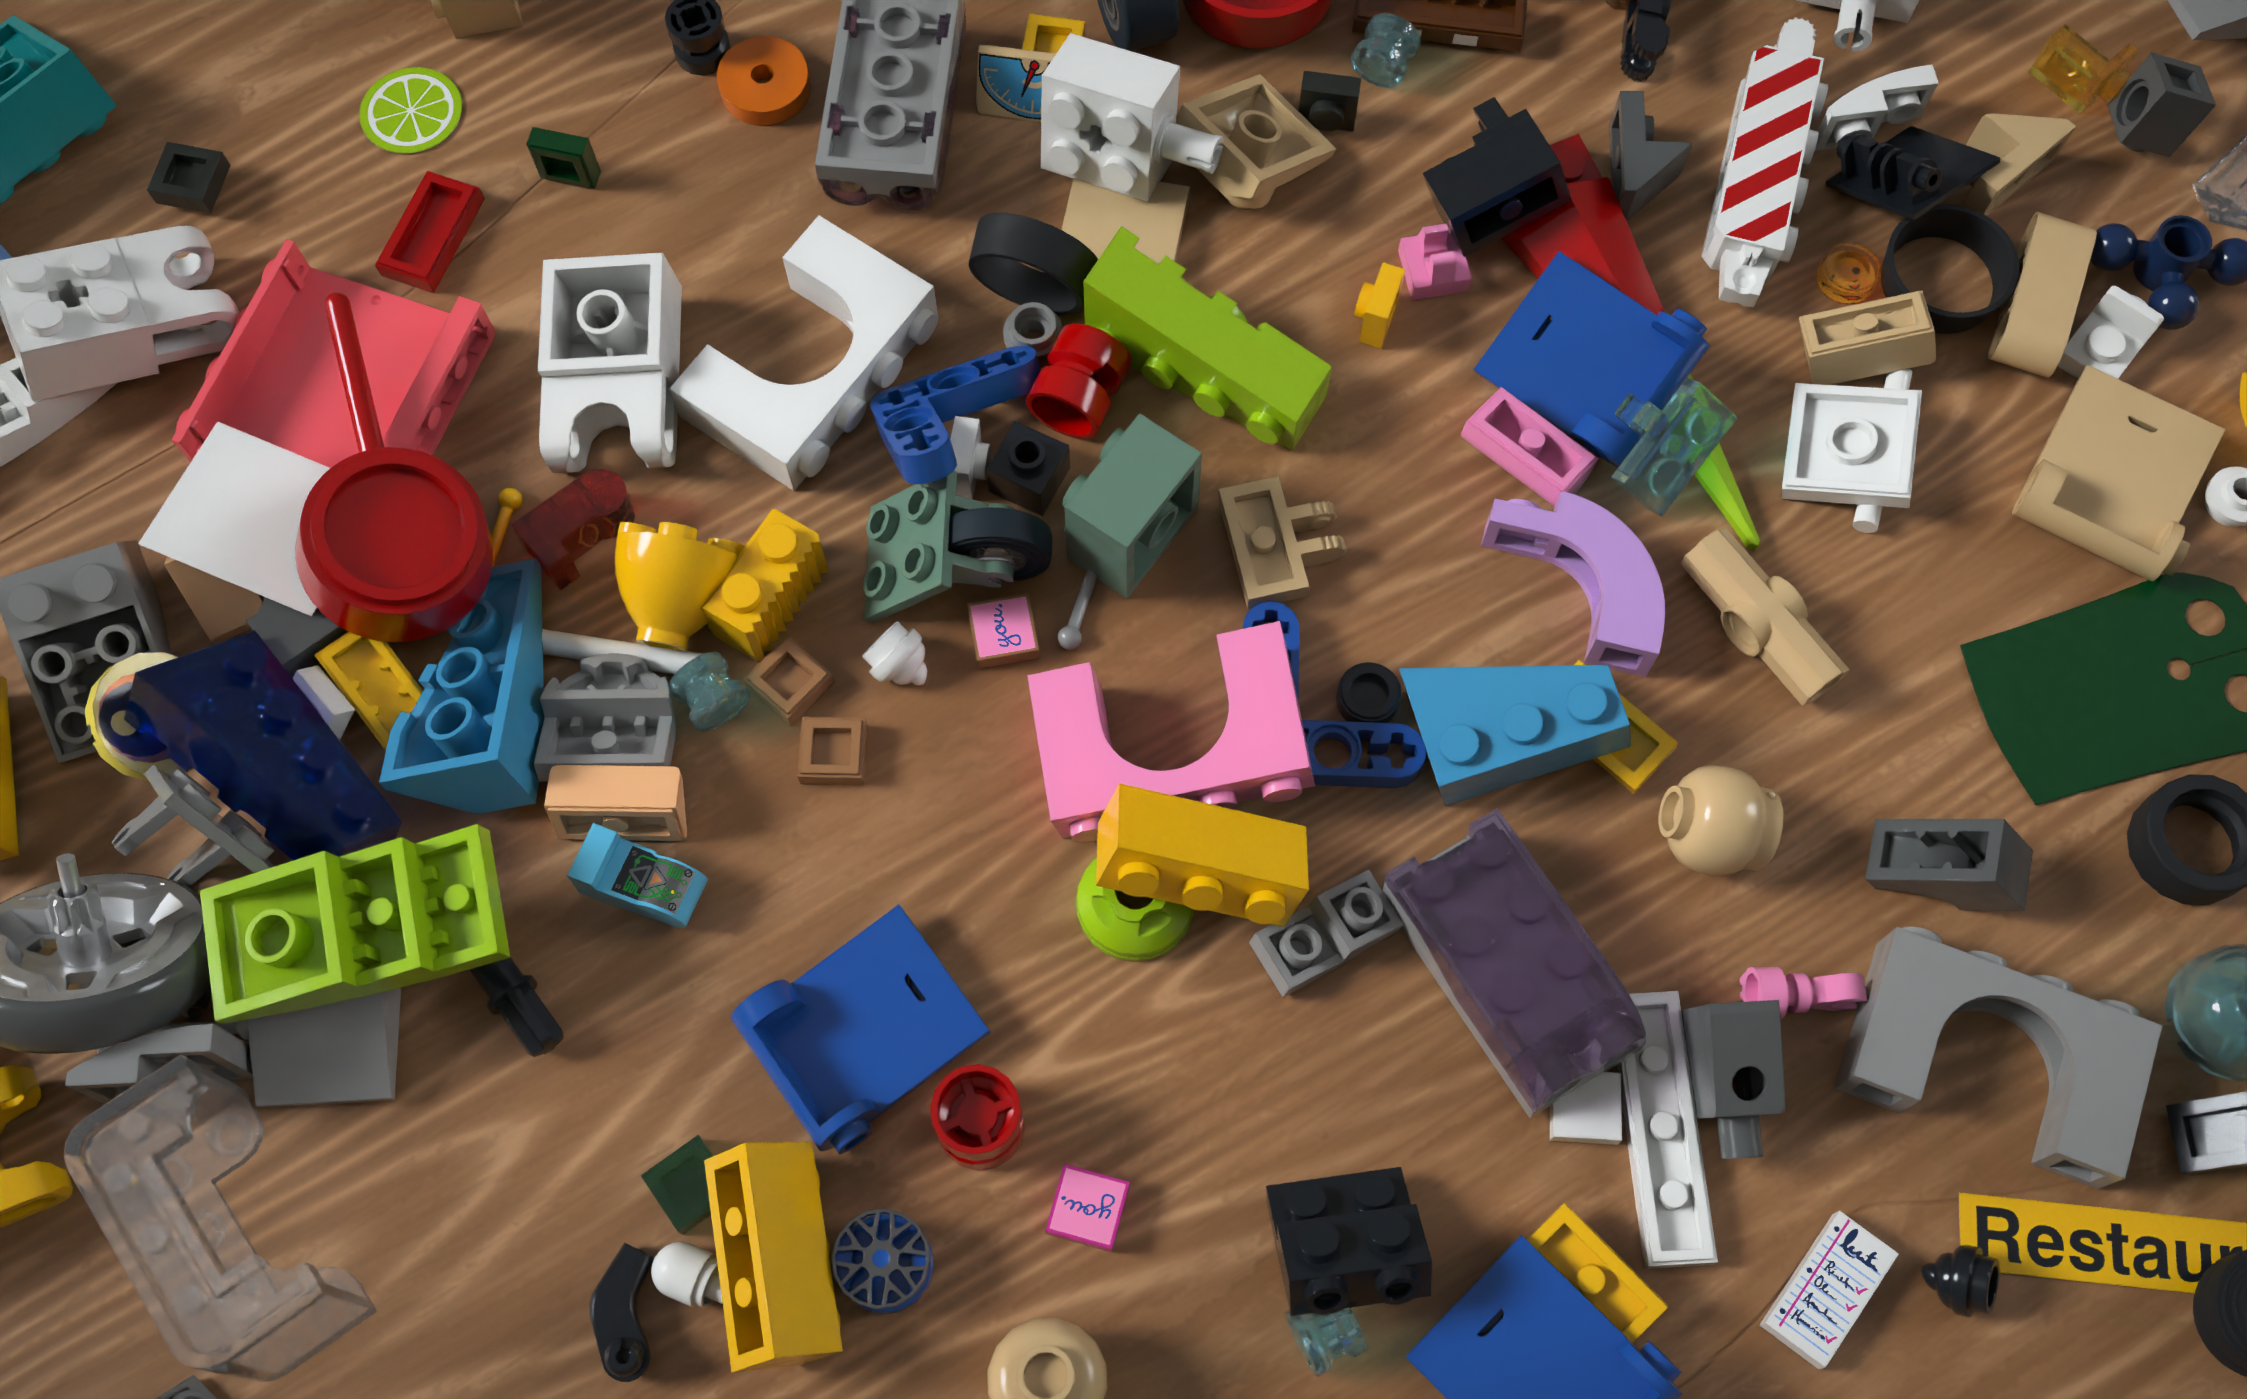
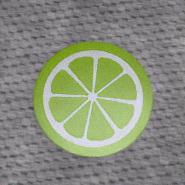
M423 67L403 68L383 76L369 88L361 102L359 111L360 124L367 138L376 146L386 151L400 154L422 152L440 144L454 131L461 117L462 99L456 85L444 74Z

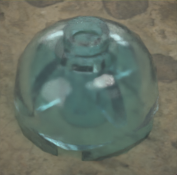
M2247 944L2224 945L2215 947L2181 966L2168 985L2164 1009L2167 1022L2174 1020L2175 1029L2182 1039L2177 1044L2188 1059L2209 1074L2231 1081H2247Z

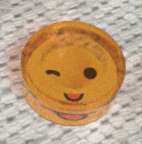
M1840 243L1831 247L1825 253L1816 271V281L1822 293L1829 299L1841 304H1856L1867 299L1881 276L1880 262L1875 254L1868 248L1856 243Z

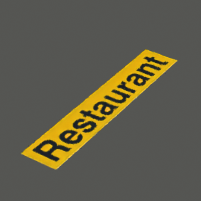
M1959 1192L1960 1246L1966 1244L1980 1247L1984 1256L1997 1258L2000 1266L1999 1273L2195 1294L2202 1275L2213 1263L2225 1256L2247 1250V1223Z

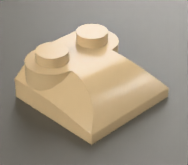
M1261 74L1183 103L1176 119V124L1212 135L1223 136L1224 142L1221 145L1223 150L1216 170L1213 174L1206 173L1201 169L1198 170L1230 204L1242 209L1264 207L1268 204L1276 187L1297 178L1330 159L1336 150Z

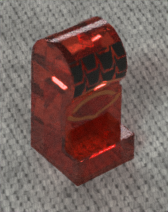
M596 469L582 474L511 525L525 551L532 559H537L541 569L561 591L580 577L574 561L597 545L602 539L616 538L620 522L633 523L635 507L626 485L619 475L610 470Z

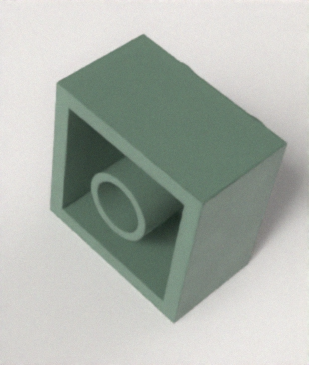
M1140 413L1126 431L1118 428L1111 434L1102 448L1100 454L1101 462L1089 476L1081 474L1073 481L1062 502L1065 511L1064 533H1066L1067 560L1085 572L1087 569L1093 571L1097 575V580L1128 599L1197 511L1199 504L1202 453Z

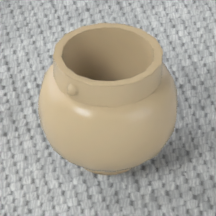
M1707 765L1688 773L1677 786H1672L1667 790L1660 805L1658 823L1660 832L1664 837H1667L1668 846L1674 856L1686 868L1710 876H1730L1742 869L1759 871L1765 868L1772 860L1779 846L1783 830V807L1781 798L1776 791L1760 787L1751 775L1726 766Z
M1057 1317L1033 1318L1011 1329L996 1346L987 1369L988 1396L990 1399H1104L1107 1391L1106 1362L1097 1342L1079 1325Z

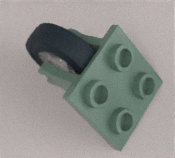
M956 471L934 482L915 484L871 506L866 526L869 540L867 571L863 579V591L865 593L863 620L875 623L950 589L952 582L1000 588L1001 582L1020 581L1035 577L1046 571L1050 565L1053 544L1051 529L1039 517L1015 510L1009 505L1001 503L987 504L956 495Z

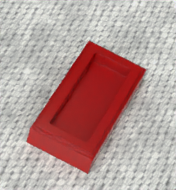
M427 171L375 264L380 275L434 293L485 200L480 188Z

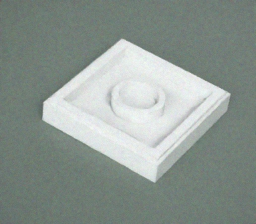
M1795 383L1782 482V499L1909 508L1922 390Z

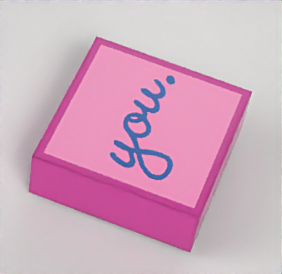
M1064 1164L1047 1222L1046 1234L1112 1252L1130 1182Z

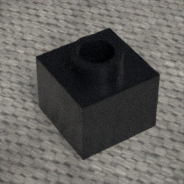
M1014 421L986 469L989 492L1043 516L1070 469L1069 445ZM1024 458L1031 463H1023L1020 460Z

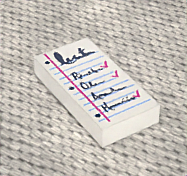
M1841 1211L1832 1214L1760 1323V1326L1817 1369L1826 1368L1899 1253Z

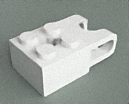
M175 226L0 260V316L32 401L159 374L158 365L222 351L233 333L234 323L239 314L235 302L228 294L218 289L188 290L207 282L213 271L214 252L206 235L193 226ZM189 253L186 257L176 259L180 254ZM218 320L217 322L211 325H201L209 323L211 321Z
M663 253L543 260L538 373L542 377L539 446L543 459L554 474L579 472L584 469L587 464L592 441L603 430L615 426L630 428L631 445L636 454L644 460L647 468H665L675 464L678 410L669 388L679 378L682 285Z

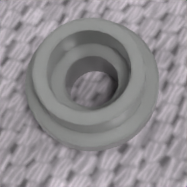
M1037 302L1022 304L1005 321L1003 328L1005 345L1007 348L1029 346L1036 349L1039 361L1047 359L1052 346L1063 328L1061 320L1055 312L1044 304ZM1030 331H1038L1044 335L1037 339L1023 337Z

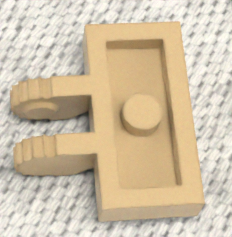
M1279 476L1220 488L1218 491V502L1247 609H1251L1262 602L1274 601L1279 603L1307 597L1310 586L1304 566L1313 567L1322 563H1329L1341 559L1347 552L1344 539L1340 535L1318 537L1297 542L1294 532L1303 533L1331 525L1337 518L1334 505L1330 501H1317L1313 504L1307 503L1287 508Z

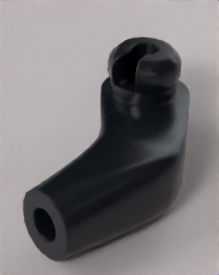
M625 1242L593 1291L589 1308L604 1370L617 1381L631 1382L645 1373L651 1360V1352L637 1316L636 1305L641 1286L655 1257Z

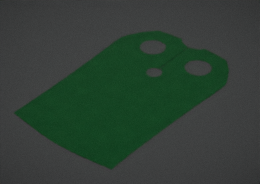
M2175 572L2172 576L2164 574L2160 575L2153 582L2147 580L2061 613L1960 645L1986 722L2002 753L2035 805L2134 777L2247 751V712L2239 711L2231 706L2224 693L2225 684L2229 678L2235 675L2247 676V605L2235 588L2226 583L2189 573ZM2204 599L2218 605L2225 616V627L2216 635L2205 636L2192 630L2185 617L2186 608L2191 602ZM2172 659L2185 661L2190 666L2191 672L2189 677L2185 680L2173 678L2167 670L2168 662Z

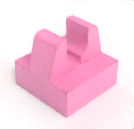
M1446 223L1422 227L1417 236L1400 239L1398 252L1402 267L1406 269L1405 278L1411 301L1469 291L1472 277L1466 256L1463 257L1449 233Z

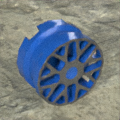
M889 1209L866 1211L850 1220L837 1236L832 1253L834 1277L842 1292L863 1310L881 1315L901 1312L918 1302L928 1289L934 1271L932 1248L919 1225L904 1213Z

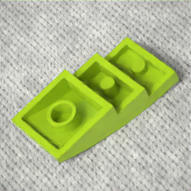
M479 824L418 843H413L400 837L340 857L327 851H321L200 890L215 1022L221 1024L299 1011L369 996L510 958L490 830Z

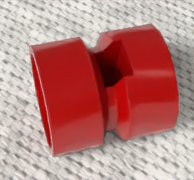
M1073 323L1065 325L1061 329L1047 356L1049 366H1045L1039 372L1026 397V406L1035 418L1052 430L1072 438L1090 439L1098 433L1111 407L1110 397L1119 391L1131 367V356L1126 347L1103 330L1090 325Z
M980 1064L959 1067L943 1078L934 1091L930 1111L933 1128L948 1157L962 1167L977 1171L996 1168L1008 1161L1021 1145L1025 1130L1019 1094L1011 1080L996 1068Z

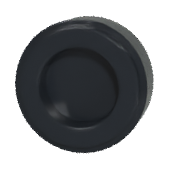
M1371 662L1354 665L1340 679L1336 694L1338 710L1347 722L1388 723L1398 710L1401 700V686L1395 674L1383 665Z

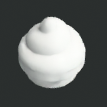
M898 621L895 622L862 655L872 666L869 673L879 682L893 681L899 685H906L911 682L915 685H923L927 677V667L923 662L925 647L921 642V635L914 628L907 631Z

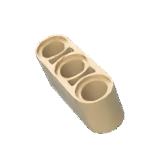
M2036 212L2033 215L2017 250L2019 258L2018 282L2013 293L2001 306L1988 352V359L2049 378L2054 373L2063 356L2070 336L2096 240V230L2040 212Z

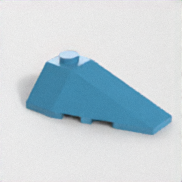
M536 558L492 567L488 585L479 602L461 621L447 629L453 638L438 665L427 664L418 680L424 687L422 695L419 697L411 713L400 712L391 728L379 784L385 790L474 814L536 803L539 781L534 761L544 722V713L540 701L544 690L542 572L540 563Z

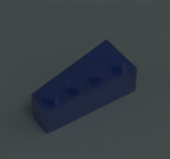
M255 630L135 672L124 720L141 734L146 731L152 733L168 747L166 755L187 772L194 768L218 788L217 798L235 813L240 810L246 812L266 828L264 837L290 859H300L321 851H327L340 857L396 839L402 824L400 818Z

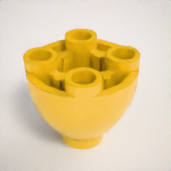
M620 522L615 548V575L626 609L638 627L636 641L649 646L686 651L689 637L708 623L707 616L701 607L727 576L744 545L719 538H709L707 543L696 541L698 530L678 523L660 522L657 533L655 528L646 525Z

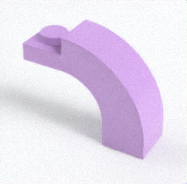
M1565 491L1560 492L1553 511L1541 509L1534 502L1524 499L1505 501L1495 498L1485 525L1481 547L1545 561L1570 574L1583 589L1591 609V630L1584 663L1608 665L1611 670L1646 678L1660 653L1665 623V599L1657 568L1643 543L1633 531L1605 508L1583 497Z

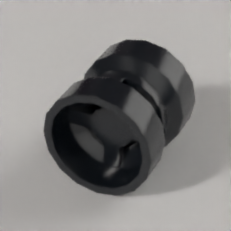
M674 0L667 8L665 22L678 64L683 70L694 75L703 76L717 72L722 57L731 48L728 34L725 30L721 7L715 0Z

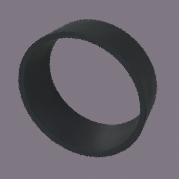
M1952 204L1936 205L1929 212L1921 215L1914 221L1905 217L1896 226L1890 237L1881 268V286L1886 298L1911 293L1898 276L1893 255L1903 245L1919 238L1942 237L1957 241L1974 251L1988 268L1993 285L1992 298L1988 307L1973 312L1961 313L1940 310L1927 304L1935 333H1959L1978 326L2010 297L2018 282L2019 258L2010 237L1991 218L1968 207Z
M992 213L981 217L978 221L969 259V269L974 277L985 287L1013 303L1022 305L1029 302H1037L1046 305L1058 315H1067L1079 311L1084 303L1083 281L1098 258L1082 242L1052 225L1022 215ZM1024 264H1027V265H1030V266H1032V267H1035V268H1037V269H1039V270H1041V271H1038V270H1035V269H1033V268H1030V267H1028V266H1026V265H1024Z

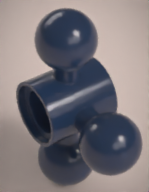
M2182 215L2170 217L2160 225L2149 241L2137 240L2135 233L2129 227L2119 223L2106 224L2096 230L2097 235L2090 261L2099 269L2117 271L2128 266L2134 260L2133 270L2137 280L2144 287L2153 291L2147 305L2164 317L2163 322L2159 326L2160 328L2167 330L2180 329L2190 324L2196 317L2200 305L2196 291L2191 286L2185 284V281L2196 268L2206 269L2210 277L2221 285L2236 286L2247 281V241L2240 238H2229L2217 243L2212 248V237L2209 230L2195 218Z

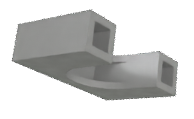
M1910 926L1902 929L1896 927L1876 944L1865 981L1868 1001L1859 1002L1834 1089L1896 1113H1901L1921 1101L1941 1029L1950 1015L1963 1011H1982L1995 1014L2014 1023L2030 1037L2040 1051L2048 1073L2049 1093L2031 1164L2095 1189H2100L2125 1179L2160 1038L2161 1024L2139 1017V1010L2127 1003L2109 999L2096 1001L2074 993L2073 986L2062 979L2047 975L2031 977L2007 968L2008 963L2003 958L1984 951L1964 952L1942 944L1943 939L1938 934L1924 928Z

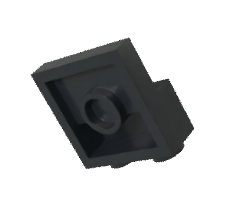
M1401 1167L1266 1186L1267 1207L1290 1316L1310 1313L1328 1315L1345 1308L1380 1303L1398 1305L1409 1302L1414 1298L1431 1296L1432 1260L1417 1205L1410 1202Z

